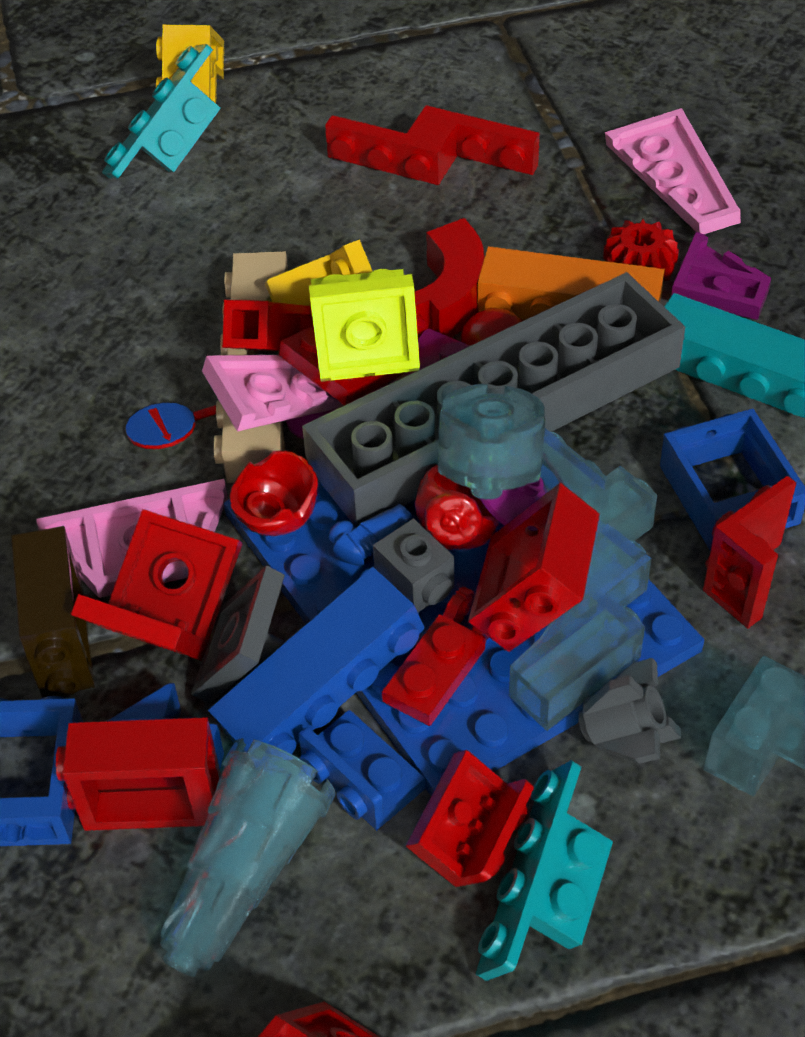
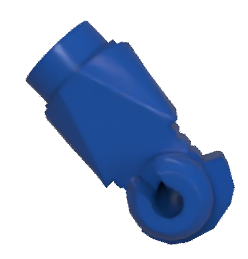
M397 504L392 509L360 523L357 528H354L350 521H339L330 529L328 538L334 544L333 552L341 560L351 565L360 566L365 564L364 559L372 556L375 543L412 520L413 517L403 505Z

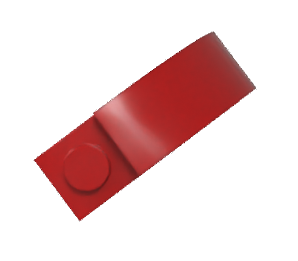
M465 218L426 232L427 265L437 276V279L430 285L414 291L418 338L428 328L448 337H453L463 330L465 324L472 316L478 313V279L485 258L484 248L477 232Z
M224 300L222 348L279 351L281 340L313 325L311 305L258 300Z

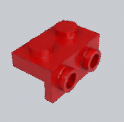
M468 750L454 753L406 847L455 887L488 881L497 874L504 863L505 854L503 852L513 831L521 825L527 815L528 808L526 804L534 786L526 779L507 784Z

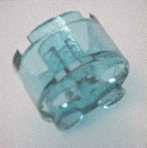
M488 384L461 387L450 392L443 399L439 420L438 472L455 483L471 488L472 495L480 499H496L502 495L503 490L514 489L528 483L537 482L541 477L545 433V407L543 402L532 393L517 387L505 386L504 394L487 393Z

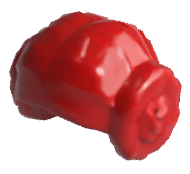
M450 458L427 471L423 479L420 480L415 501L416 514L420 525L449 550L471 549L486 544L499 524V521L483 505L474 488L472 468L475 462L468 458Z

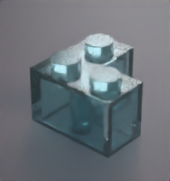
M764 655L712 733L704 765L705 771L753 797L779 756L805 769V676Z

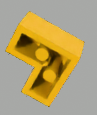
M163 25L162 36H158L156 42L157 58L159 61H162V77H157L156 87L163 79H171L179 68L175 64L178 57L188 46L191 45L194 48L196 45L208 44L213 51L191 79V82L216 103L217 79H224V40L210 25Z

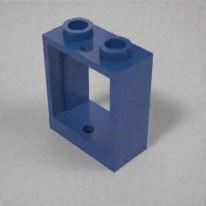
M754 409L735 414H726L718 419L689 427H680L664 434L660 467L710 551L714 537L712 530L716 522L729 511L737 512L748 504L758 490L714 503L692 466L741 452L763 487L766 485L772 487L784 477L789 476L796 482V487L785 529L799 525L802 521L805 509V486Z
M47 696L40 700L15 701L0 698V737L56 735L49 796L0 798V846L71 844L75 809L70 810L68 807L66 782L59 781L57 778L56 752L59 746H66L68 723L83 722L75 698L64 699L57 696Z

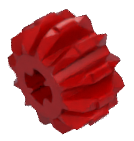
M643 218L640 223L625 220L622 227H612L611 234L608 236L606 245H604L603 259L606 262L665 269L663 281H669L674 271L675 263L678 262V242L673 237V230L662 229L661 222L648 224Z

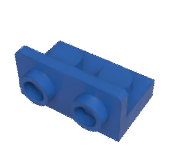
M348 710L319 735L314 733L309 727H306L298 734L301 749L299 762L306 774L318 784H321L323 781L336 792V797L342 808L352 818L358 820L362 817L376 831L425 790V777L351 710Z

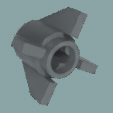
M653 658L632 663L619 676L608 681L596 694L588 696L584 701L583 710L579 713V726L584 738L588 742H592L601 751L639 764L660 759V743L681 738V728L669 716H666L663 700L655 688L658 686L657 662Z

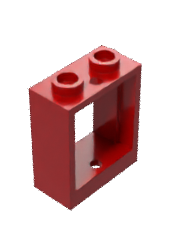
M560 482L492 535L468 622L510 652L580 603L584 597L600 513ZM528 526H534L538 530L531 531L528 529Z
M208 717L68 723L66 746H59L56 752V774L59 781H65L67 784L68 807L70 810L76 809L84 831L219 825L221 772Z

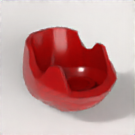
M286 450L273 451L256 464L249 462L239 473L230 493L231 507L236 517L251 531L265 536L286 535L300 529L313 513L318 491V478L316 472L313 471V467L302 456Z

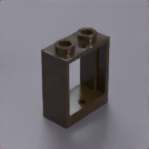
M65 526L11 535L19 637L42 698L55 695L68 696L80 690L95 688L88 622L71 615L78 594L85 595Z

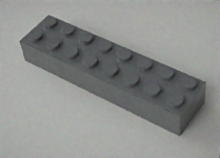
M626 272L302 425L306 460L313 467V471L316 472L319 482L357 528L360 523L392 509L397 504L405 506L415 501L420 480L423 479L426 472L447 459L454 457L468 458L476 462L483 454L488 452L508 454L679 368L685 326Z

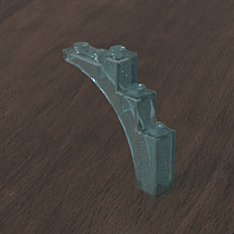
M534 420L520 430L519 461L525 466L534 469L540 475L548 492L561 482L600 513L583 600L551 622L541 637L510 665L509 697L548 731L580 706L588 696L594 695L608 681L613 680L632 663L641 658L645 626L637 614L627 605L647 591L652 558L647 555L644 548L635 540L653 527L657 494L653 492L644 480L634 477L622 466H619L605 476L595 463L585 460L567 446L561 436L550 432Z

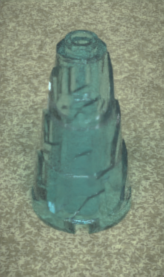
M244 738L236 740L222 763L225 768L207 811L209 814L187 867L189 869L161 930L162 940L160 945L167 951L163 961L175 970L191 977H195L199 969L208 971L215 961H221L253 908L256 910L273 881L278 878L285 865H288L299 846L302 845L307 835L311 833L321 816L325 818L336 795L335 789L328 779L320 791L311 785L318 772L315 768L282 749L258 740H253L247 753L243 752L246 746L243 741Z

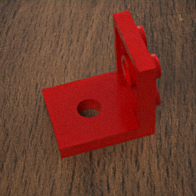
M142 509L109 603L107 604L78 594L71 615L101 628L202 661L243 543L240 540ZM172 562H184L189 571L187 581L180 588L168 589L162 579L164 569Z

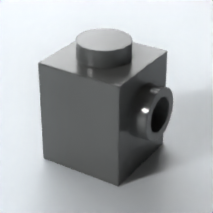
M414 518L373 545L374 568L415 605L417 612H420L430 604L436 605L440 603L454 589V556Z

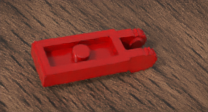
M464 586L456 591V594L449 600L443 616L438 615L383 689L382 700L384 703L428 726L432 725L484 652L486 641L489 638L475 626L471 630L460 624L472 607L474 591Z

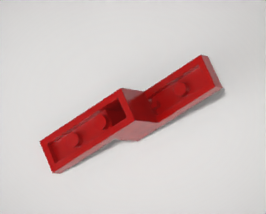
M425 105L407 133L334 115L325 124L329 158L438 186L457 157L533 175L538 167L539 132Z

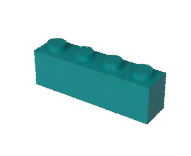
M673 293L664 307L685 326L680 367L675 370L805 418V339Z

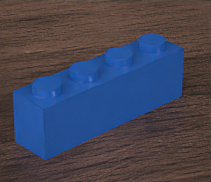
M371 567L208 711L225 734L264 775L273 766L285 762L294 753L296 745L299 744L298 734L302 730L309 727L313 731L315 728L328 724L343 703L357 691H363L376 680L379 671L397 655H403L414 647L419 636L425 631L415 605L374 567Z

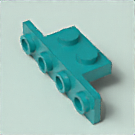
M208 44L196 45L194 48L190 45L181 53L175 63L179 67L171 79H163L153 91L152 97L155 100L147 111L141 110L132 119L128 126L131 133L123 144L120 142L116 143L107 153L104 159L107 165L102 171L106 177L119 178L140 149L168 172H174L221 109L191 82V79L213 51Z
M572 760L552 771H545L534 784L531 794L534 804L529 819L522 825L514 841V848L518 851L511 870L504 876L497 890L496 897L500 901L493 922L484 931L478 945V952L481 954L476 975L485 981L512 972L516 968L529 926L567 949L582 945L613 841L567 813L581 771V766Z

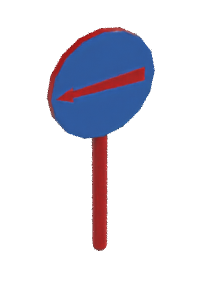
M177 403L149 405L137 411L129 418L126 425L127 437L134 445L144 449L172 447L184 441L192 434L196 425L195 421L216 415V405L195 412Z

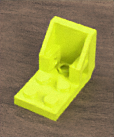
M378 269L369 273L351 275L332 274L324 278L311 279L309 293L321 382L419 371L417 319L412 274L404 275L403 269Z

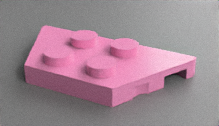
M220 479L38 518L36 521L39 530L65 526L80 578L98 598L110 596L113 592L142 509L215 532L224 508V502L228 496L225 480ZM182 561L168 564L163 571V583L188 578L189 571L187 565Z

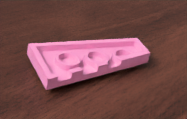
M682 108L605 132L606 145L694 231L707 234L741 223L739 207Z
M279 355L206 356L202 372L237 432L345 406ZM386 383L385 385H383V386H381V387L375 389L374 391L379 390V389H381V388L387 386L388 383Z

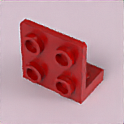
M789 476L784 477L772 487L766 485L759 489L751 501L737 512L729 511L716 522L712 530L714 537L710 556L706 561L707 572L703 591L747 629L763 617L778 554L774 550L782 542L796 487V482Z

